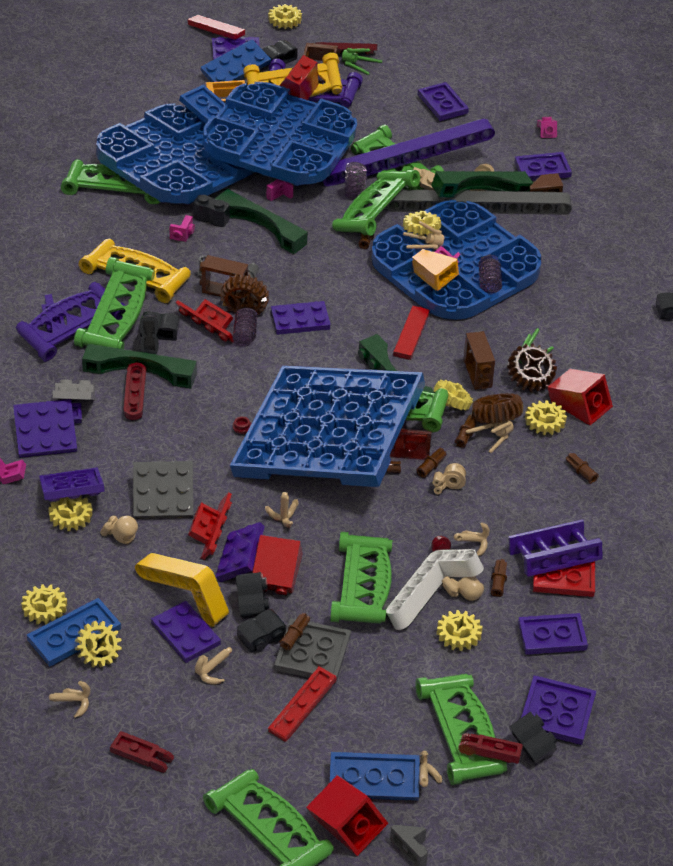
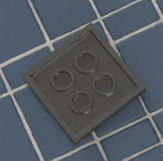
M193 461L133 462L134 519L194 518Z
M290 618L288 626L293 625L296 619ZM309 622L303 630V636L297 639L291 650L288 651L280 647L274 664V670L309 678L320 666L334 674L338 679L351 637V630Z

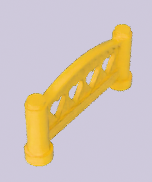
M336 53L325 54L322 58L323 63L317 64L318 76L326 83L318 84V87L310 97L330 90L333 94H340L343 87L338 68L339 58ZM252 64L244 67L243 73L248 85L254 84V82H271L272 84L280 85L292 68L260 72L259 67Z
M105 239L89 255L82 257L78 263L79 268L84 273L92 274L97 267L106 270L108 259L111 255L116 254L119 257H124L119 259V261L126 262L127 260H132L139 263L136 265L154 268L153 281H147L146 286L156 289L155 296L163 303H168L174 297V293L191 275V271L187 267L178 270L150 254L115 246L112 239ZM159 271L169 274L161 278L156 277V273Z

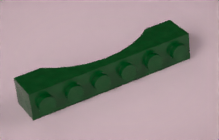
M436 171L431 186L438 197H455L461 192L475 189L529 192L533 182L525 171Z
M227 189L215 198V200H223L230 205V219L247 220L265 227L276 236L280 247L288 252L296 254L307 245L308 231L239 194Z
M378 334L359 341L358 355L361 360H364L369 365L371 370L397 371L388 358V344ZM425 386L423 389L425 392L435 393L431 387ZM418 401L416 404V409L421 408L423 405L427 403V401Z
M88 344L82 357L83 372L104 374L110 371L127 370L129 365L141 363L146 367V372L164 378L173 386L192 389L197 375V361L106 346Z

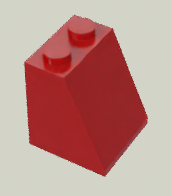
M303 55L279 86L290 89L289 95L308 100L318 87L317 62Z
M569 369L547 387L552 403L555 402L557 406L561 405L563 410L588 425H592L613 407L605 374Z
M260 535L253 573L261 572L263 577L267 578L268 590H274L275 593L280 595L293 593L303 555L301 542Z
M338 775L306 807L317 822L356 856L389 824L367 795Z

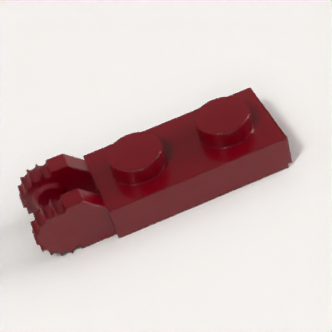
M122 731L119 732L110 746L111 753L151 767L153 770L161 773L166 772L168 765L160 760L171 763L174 759V755L171 752L160 748L159 745Z
M466 733L461 737L458 750L469 756L476 754L486 758L518 764L523 745L481 734Z

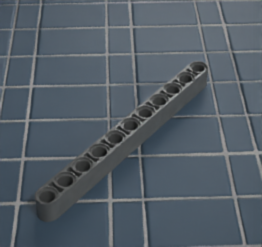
M400 190L387 204V209L393 212H420L449 200H456V203L470 201L484 207L491 213L567 215L572 211L570 195L559 192L464 191L455 197H438L434 190Z

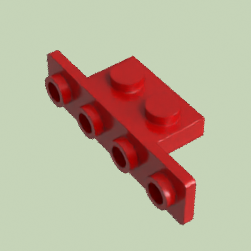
M204 299L196 311L177 300L178 311L183 316H191V319L196 324L200 325L202 323L211 333L215 331L223 341L235 342L232 334L225 330L234 319L232 315Z
M229 492L221 500L218 510L202 502L197 508L188 535L205 544L201 555L203 560L208 555H213L217 545L215 541L219 539L222 533L220 527L225 523L227 519L225 513L232 504L230 501L232 494Z

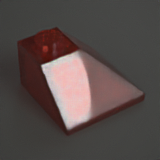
M401 429L391 450V457L425 460L430 454L432 431Z

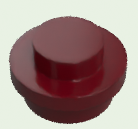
M243 416L237 417L233 422V430L239 434L247 433L251 426L250 420Z
M437 536L432 540L431 549L433 552L437 550H450L451 542L447 537Z

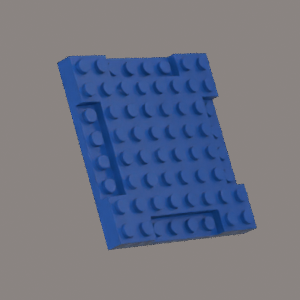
M282 366L230 464L233 477L270 479L272 474L337 478L341 480L342 485L379 487L391 462L390 453L410 409H415L425 387L423 372Z

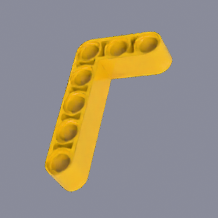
M150 553L135 565L137 574L145 580L191 591L202 619L209 626L214 627L229 614L216 577L208 566L155 553Z

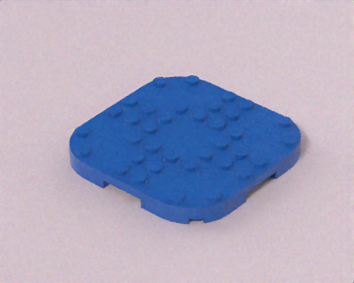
M254 82V84L247 86L245 83L232 90L226 98L224 107L206 123L202 142L206 152L215 160L261 173L262 175L289 182L296 186L313 184L326 179L349 148L356 135L357 119L352 117V112L349 109L324 99H320L318 103L289 95L290 89L267 82Z
M175 103L164 104L144 112V118L126 126L118 123L103 130L97 137L96 156L100 163L160 202L191 204L198 195L208 196L254 173V171L215 160L208 154L202 142L204 126L206 124L186 106H175Z
M449 200L424 210L426 213L430 212L431 215L436 214L437 217H440L441 228L439 230L444 235L442 247L452 256L457 252L461 254L457 259L459 261V275L438 291L414 273L412 257L422 249L406 248L407 245H429L426 243V240L404 236L403 233L407 232V230L396 224L378 234L373 241L371 260L375 269L420 306L429 309L431 314L446 319H467L477 315L532 285L540 274L541 254L536 246L521 235L517 237L512 235L496 223L497 217L484 207L470 201L456 203V200ZM424 249L431 252L436 251L435 249Z

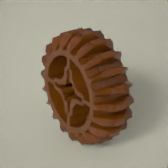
M243 273L240 276L237 274L233 277L230 276L228 280H225L220 291L223 306H227V311L232 310L234 314L253 316L255 313L260 315L266 309L269 302L267 286L263 285V281H257V277L252 278L250 274L248 276H244Z
M532 343L529 347L527 344H524L523 347H517L509 356L507 364L508 376H512L511 382H517L516 387L523 386V391L529 388L530 392H532L535 388L538 392L541 388L546 389L548 385L552 384L556 376V360L552 359V354H547V349L542 350L541 345L535 347L534 343ZM519 360L522 362V364H521V365L523 366V369H522V370H521L520 367H519V362H518ZM542 365L545 369V375L542 374Z
M513 393L488 395L473 402L472 414L476 421L480 423L495 424L508 422V420H514L523 414V401L519 395Z

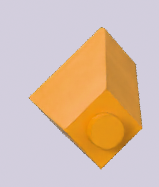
M424 249L412 257L414 273L437 291L459 275L458 260L456 258Z

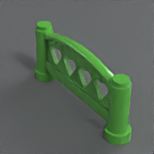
M387 125L378 127L377 131L354 142L351 145V151L354 154H363L370 152L371 149H381L394 145L395 143L391 141V130ZM419 161L404 165L400 172L413 170L414 167L433 173L444 170L439 165L429 170ZM392 168V169L383 170V171H396V170H395V168ZM420 184L417 187H408L407 185L404 186V190L424 189L420 187Z
M78 159L72 162L67 177L61 184L62 192L67 195L76 194L78 187L145 194V200L148 203H160L158 199L144 192L128 180L121 181L120 175L105 165H84ZM87 172L98 173L92 178L86 175ZM103 174L115 176L107 180L103 177Z
M417 170L379 172L377 174V181L357 196L346 210L343 218L333 221V229L339 232H357L363 235H373L376 231L375 217L405 185L408 187H417L419 185V172ZM385 184H388V185L390 186V187L381 189V187H382L383 185H385ZM375 194L381 195L380 197L373 198ZM370 203V204L372 205V206L363 208L365 204ZM357 213L363 214V216L354 218Z
M110 257L106 264V274L111 275V278L88 330L77 329L74 345L84 347L88 344L124 349V342L121 341L131 330L141 312L146 294V282L153 281L155 270ZM133 281L137 282V285L134 286L135 290L132 292L122 285ZM128 295L131 296L127 306H123L116 299ZM125 310L121 320H116L110 313ZM114 324L119 325L114 335L109 334L103 328Z
M443 388L438 389L435 393L422 391L418 401H427V403L419 409H416V407L415 409H410L406 421H423L422 426L425 430L429 432L439 431L443 423L442 415L449 397L448 391Z
M349 532L340 533L339 552H347L341 602L332 601L330 622L339 623V620L379 624L385 622L386 610H382L388 598L391 587L392 570L388 552H392L393 540H389V538L349 535ZM371 554L378 555L376 563H372L363 557ZM369 568L377 569L374 572L376 575L374 577H371L363 573L362 571ZM370 581L375 583L373 591L360 586ZM366 596L374 597L372 605H367L358 599Z
M461 674L435 679L417 678L415 682L417 696L420 700L430 698L454 761L447 764V775L450 784H461L463 780L499 775L506 772L507 763L505 761L481 757L475 754L469 756L458 750L462 734L469 728H475L477 730L476 735L481 734L495 738L492 723L484 706L470 689L474 685L472 675ZM460 694L464 697L463 701L466 705L461 706L448 701L455 695ZM462 711H468L470 713L469 718L473 722L468 723L455 719V717Z
M253 769L244 771L217 790L212 789L203 795L206 807L213 814L225 808L282 863L280 866H315L334 851V847L329 840L319 841L307 821L289 802L257 782L259 776ZM248 793H255L257 798L263 801L260 804L244 805ZM263 807H269L271 812L277 814L275 818L258 819ZM278 821H284L287 827L292 828L291 832L273 833ZM294 835L300 836L301 841L307 843L304 847L288 848Z

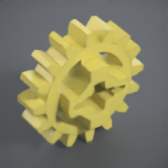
M278 5V7H273V9L269 10L268 20L270 24L273 23V26H278L279 29L281 27L292 29V26L297 27L298 24H301L302 13L301 10H297V7L293 8L292 5Z
M430 212L409 213V216L405 215V218H403V227L408 233L413 232V234L421 236L432 233L421 226L419 221L436 230L441 228L440 217H437L436 214L431 215Z
M440 379L434 387V392L440 388L448 391L449 397L446 403L448 407L451 406L466 411L473 403L471 395L459 383Z
M548 400L545 403L538 401L537 405L532 403L531 407H527V412L525 413L526 425H530V430L536 429L537 434L540 431L543 432V435H546V432H549L551 435H553L554 431L559 433L560 428L564 429L566 424V411L561 410V405L556 407L555 402L549 404Z
M81 495L76 499L60 498L59 501L51 502V507H49L50 521H53L54 527L59 525L60 530L64 527L67 528V531H70L73 527L75 530H78V526L85 527V522L90 523V517L93 516L91 503H88L87 498L82 499Z
M41 584L40 589L34 586L33 592L27 590V596L22 597L23 602L21 604L24 616H29L30 622L36 620L38 625L41 621H44L46 625L49 620L54 621L56 617L60 618L63 616L62 613L67 612V598H65L64 592L60 593L59 587L53 589L52 585H49L48 588H45L44 584Z
M459 610L456 611V614L449 611L448 617L442 615V619L438 621L437 635H439V641H444L445 647L451 645V650H454L456 647H459L460 651H463V647L470 650L471 644L477 646L478 641H481L482 626H480V620H475L474 614L468 616L467 611L463 614H460Z
M93 621L91 626L86 624L84 626L85 630L81 629L78 631L81 637L75 639L79 643L75 650L81 651L78 655L79 658L85 657L84 664L91 661L92 667L99 664L101 668L105 666V662L109 665L113 662L112 658L116 659L119 656L115 651L121 650L122 647L118 646L117 643L122 640L115 636L118 634V631H111L113 625L105 627V621L100 622L99 625L97 621ZM92 631H101L100 634H95L94 632H93V633H91V632H92ZM99 639H101V640H100V644H99L100 647H99L98 649H96V647H97V646H96V645H97V642H96V641H98ZM97 654H101L103 656L105 655L106 657L98 658L95 656Z

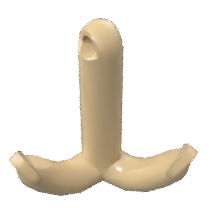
M283 492L281 495L280 514L274 512L269 506H265V510L271 518L282 521L283 525L289 528L293 524L292 521H289V518L292 517L298 506V499H294L288 509L289 496L288 493Z
M483 522L480 523L483 529L482 533L465 530L454 535L456 541L480 542L481 545L477 551L478 556H481L486 551L487 537L490 532L488 525Z
M230 647L223 649L209 662L208 657L205 655L199 657L195 665V672L202 681L207 684H220L224 681V679L210 677L207 673L225 660L232 652V649Z
M79 681L78 684L83 691L66 688L63 690V693L50 694L49 700L54 702L81 701V706L74 715V718L82 716L88 709V697L91 693L89 685L82 681Z
M425 750L420 754L419 782L421 787L428 786V773L436 782L442 783V776L432 765L427 763L428 753Z

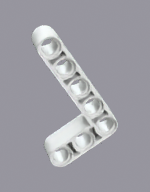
M473 549L437 550L432 552L387 607L386 613L394 628L401 630L409 626L446 576L474 577L479 575L484 567L476 551Z

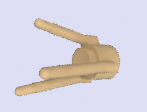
M419 221V224L432 232L427 237L407 232L403 233L404 236L426 240V243L429 244L407 245V249L437 250L444 243V235L441 234V231L432 228L422 221Z
M510 420L508 422L490 423L466 430V433L494 427L491 432L501 436V438L489 450V453H492L508 438V434L513 431L514 426Z

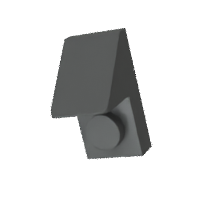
M393 825L391 827L390 840L415 866H426L428 852L421 843L426 839L427 829L423 827Z

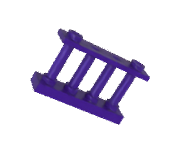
M583 519L508 536L509 554L521 553L524 556V573L527 577L603 559L602 541L600 538L587 540L584 537ZM575 540H577V541L579 542V543H575V544H571V545H569V544L567 543V542L575 541ZM553 545H559V546H560V547L554 548V549H550V548H549V546H553ZM536 549H540V550H541V552H536V553H531V552H530V551L536 550Z

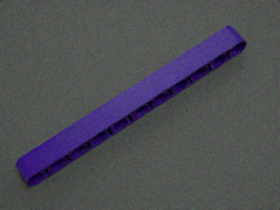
M480 119L340 160L331 174L322 182L327 187L379 173L383 170H389L488 141L494 137L495 130L487 119Z

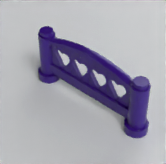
M273 59L269 65V71L286 68L285 63L280 59ZM351 72L346 80L341 79L343 88L340 94L335 95L324 92L309 97L308 101L318 102L320 99H324L330 102H339L341 106L348 108L352 105L357 89L362 85L363 77L359 73ZM318 76V84H325L326 82Z
M93 282L88 287L89 291L69 296L54 303L36 316L29 324L21 321L16 325L17 333L38 352V356L44 362L53 359L56 355L57 348L55 345L75 335L78 328L86 329L89 327L105 291V288L99 283ZM88 300H93L96 309L88 308L81 304L87 303ZM77 307L81 311V317L68 314L67 312ZM118 310L110 314L116 320H121L125 310ZM63 315L66 317L67 325L56 323L52 320L58 319L59 316ZM49 323L52 326V333L39 330L38 327H43L44 324Z

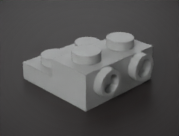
M60 380V383H55L53 398L95 400V385L91 384V381L79 380V384H72V380Z

